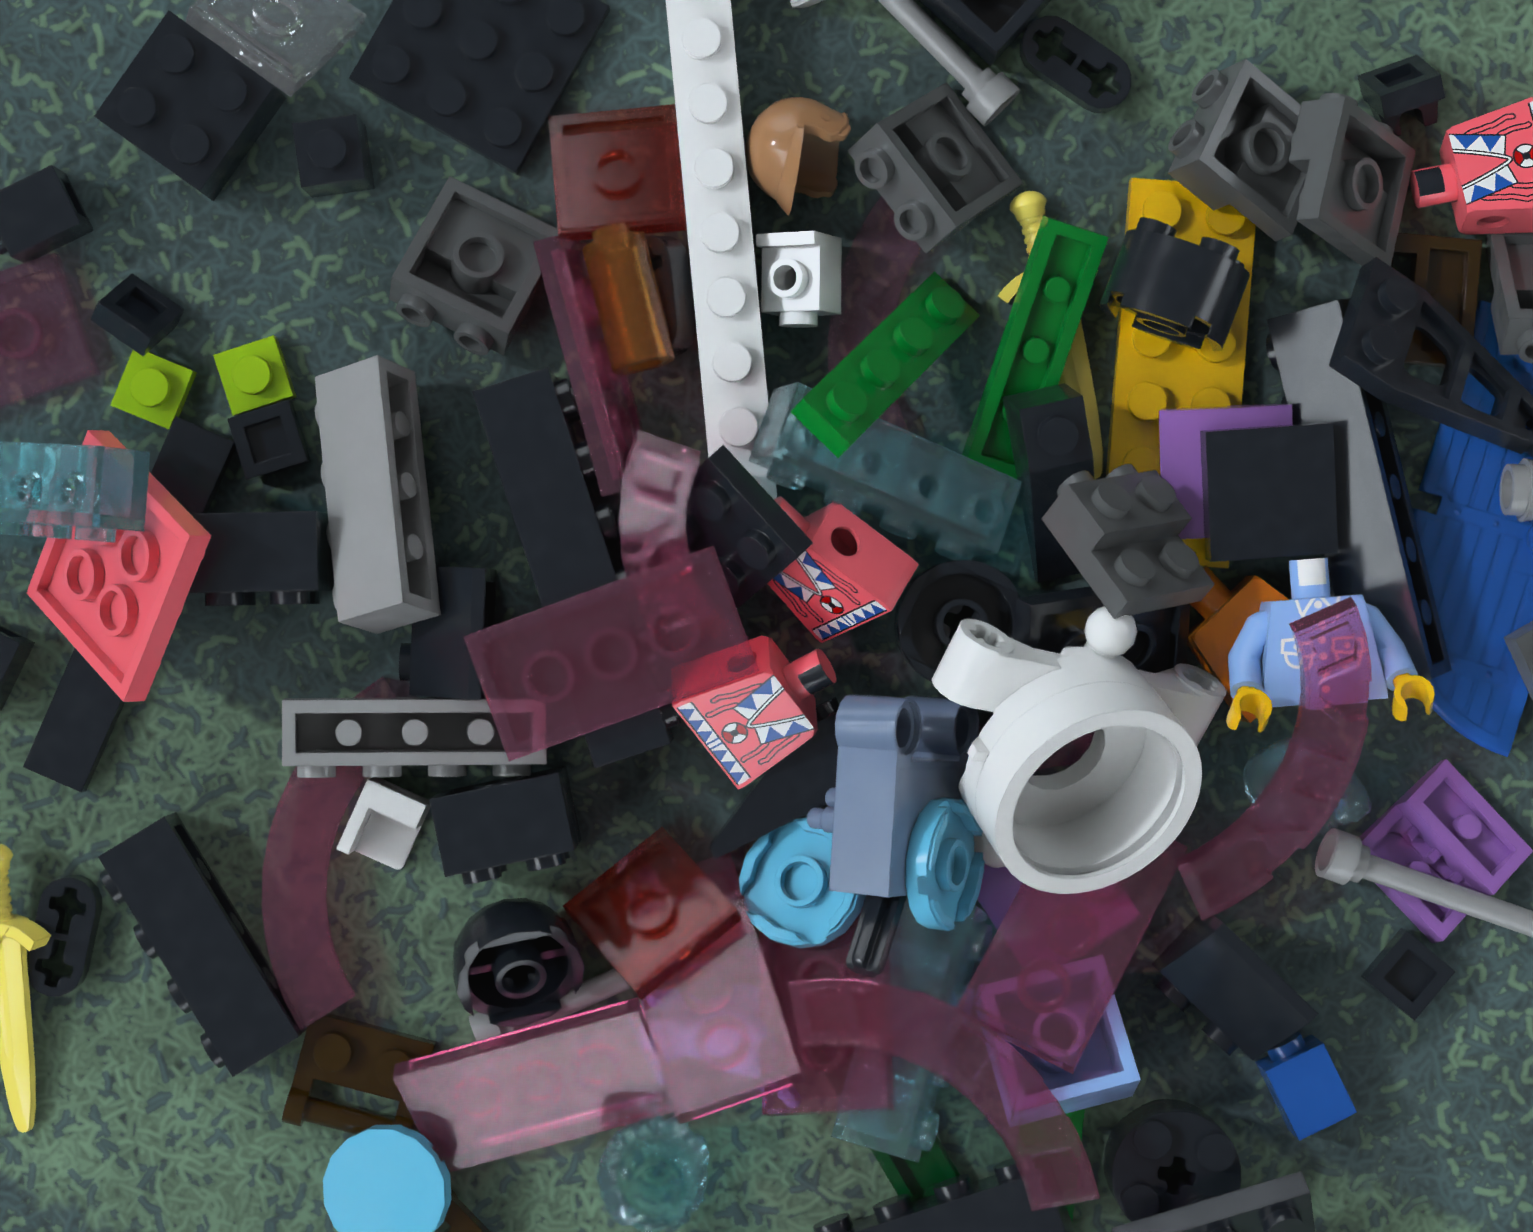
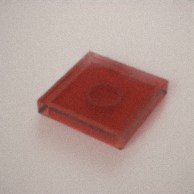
M675 104L548 116L557 229L560 242L687 230Z
M663 827L659 828L563 905L571 920L641 1001L742 920L737 908Z

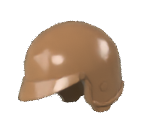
M790 97L774 102L757 116L746 137L745 154L748 172L755 184L766 195L777 200L776 202L788 216L791 212L795 193H803L812 198L831 197L838 186L836 176L839 142L844 141L851 130L848 114L845 112L840 113L810 98Z

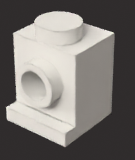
M817 231L756 234V247L762 248V313L779 316V326L791 328L817 327L818 316L841 315L842 238Z

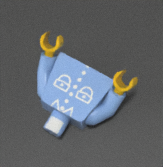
M1328 558L1289 561L1292 599L1261 602L1259 612L1247 618L1228 654L1230 695L1233 701L1227 714L1226 723L1232 730H1236L1239 725L1241 711H1247L1255 715L1259 723L1258 732H1263L1273 707L1388 698L1387 688L1394 691L1392 715L1396 720H1407L1408 708L1405 702L1407 698L1421 701L1427 715H1430L1432 712L1435 696L1434 687L1430 681L1418 676L1403 641L1376 606L1366 603L1363 595L1331 596Z

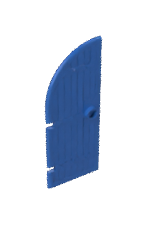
M1480 300L1476 309L1474 338L1533 395V364L1524 362L1519 357V354L1500 355L1490 309L1491 303ZM1468 373L1461 400L1470 407L1490 415L1495 397L1471 373ZM1440 423L1419 486V491L1440 497L1435 514L1412 508L1452 668L1451 671L1428 680L1434 687L1435 693L1432 709L1448 725L1470 741L1494 753L1508 757L1529 692L1503 637L1533 621V520L1519 522L1515 515H1504L1500 506L1499 493L1501 476L1505 465L1519 464L1523 458L1533 460V457L1525 452L1522 454L1516 453Z

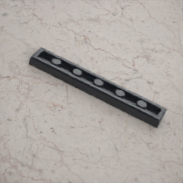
M175 416L151 474L189 513H208L235 451V442ZM74 648L23 767L74 790L85 792L125 702L118 697L76 648Z

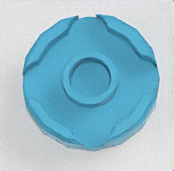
M941 797L930 800L920 812L911 832L906 856L905 886L909 908L916 922L927 929L944 931L955 929L954 922L963 923L973 911L980 893L985 860H983L982 852H974V836L982 837L983 831L963 799Z
M806 817L795 819L793 822H789L759 837L746 853L739 876L740 894L744 896V905L748 910L746 913L752 925L771 940L800 949L826 945L846 933L861 913L866 895L829 891L833 833L824 832L823 829L810 828Z
M374 1125L349 1137L331 1156L323 1177L324 1206L334 1228L338 1232H435L443 1224L452 1199L451 1175L445 1161H440L438 1154L432 1149L434 1145L423 1134L402 1125Z

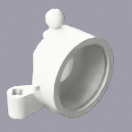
M1105 606L1097 608L1088 617L1084 629L1087 640L1084 647L1066 646L1061 653L1032 648L1008 637L996 627L976 619L961 620L932 677L933 686L949 700L962 706L994 713L982 728L979 736L972 742L967 752L969 757L966 769L958 786L962 799L983 831L982 837L974 836V852L983 853L984 864L992 868L1006 866L1010 873L1019 881L1032 888L1049 893L1076 894L1110 886L1140 871L1169 847L1188 822L1198 800L1202 783V764L1197 746L1226 696L1227 691L1216 677L1207 671L1189 664L1180 663L1175 665L1174 668L1158 673L1137 670L1132 662L1121 656L1134 645L1137 635L1135 620L1132 615H1124L1114 619ZM1095 731L1090 747L1073 765L1066 770L1052 775L1033 776V773L1040 765L1061 747L1085 734Z

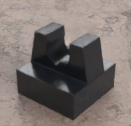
M1414 55L1358 75L1361 94L1364 101L1369 104L1375 120L1389 125L1396 136H1401L1399 124L1401 114L1413 109L1418 121L1425 127L1437 123L1438 100L1445 98L1441 74L1420 56Z

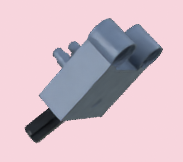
M849 694L840 702L835 720V736L838 744L836 787H832L826 792L825 802L828 807L825 809L812 808L809 810L807 824L810 828L823 829L824 832L833 833L829 891L867 895L846 958L847 968L854 973L867 978H875L884 971L907 899L905 886L906 856L911 832L920 812L930 800L941 797L962 799L958 786L966 769L969 757L967 752L979 733L977 709L959 705L948 698L917 695L899 698Z

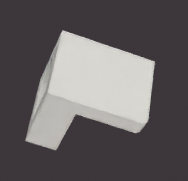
M379 777L367 779L339 841L337 850L348 855L356 851L394 869H401L407 861L430 809L429 800Z

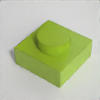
M276 336L266 337L213 355L233 416L296 398Z
M132 350L110 406L170 430L175 416H180L197 372L149 352L142 356L135 350Z

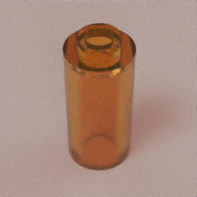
M625 223L613 224L592 232L593 241L586 244L582 251L612 374L628 375L640 373L674 361L675 355L645 234L643 232H631L629 224Z

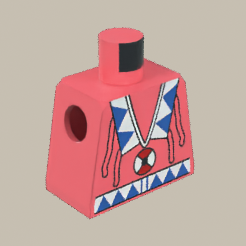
M1533 97L1452 126L1446 131L1439 151L1441 165L1411 171L1410 184L1416 207L1423 208L1451 202L1457 229L1460 233L1465 235L1533 233Z
M780 496L774 499L813 544L767 584L820 643L893 610L919 565L912 557L842 504L832 502L803 517L783 497Z
M759 636L672 668V707L739 790L754 781L815 735L818 725L816 701L813 694L836 683V674L829 659L819 648L790 663L772 638Z

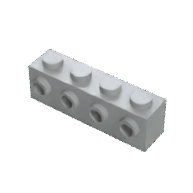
M376 355L316 376L317 403L315 406V418L320 429L323 460L321 479L326 491L329 522L326 535L332 553L334 574L332 597L337 610L338 622L379 634L441 615L415 372Z
M440 697L284 698L282 700V766H297V777L300 778L336 777V766H362L363 777L402 776V765H428V776L432 777L467 776V765H493V776H530L531 764H547L546 699L544 697H488L482 700Z

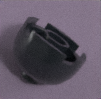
M527 898L503 899L484 906L467 920L454 943L453 978L460 1001L464 1009L474 1016L473 1009L488 1015L490 1024L501 1027L529 1025L551 1017L562 1009L559 999L565 996L572 986L576 994L582 985L584 962L574 934L567 921L542 902Z

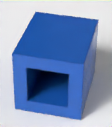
M1295 1032L1267 1051L1269 1056L1255 1062L1288 1130L1299 1141L1357 1113L1324 1043L1312 1034L1303 1038L1300 1032Z

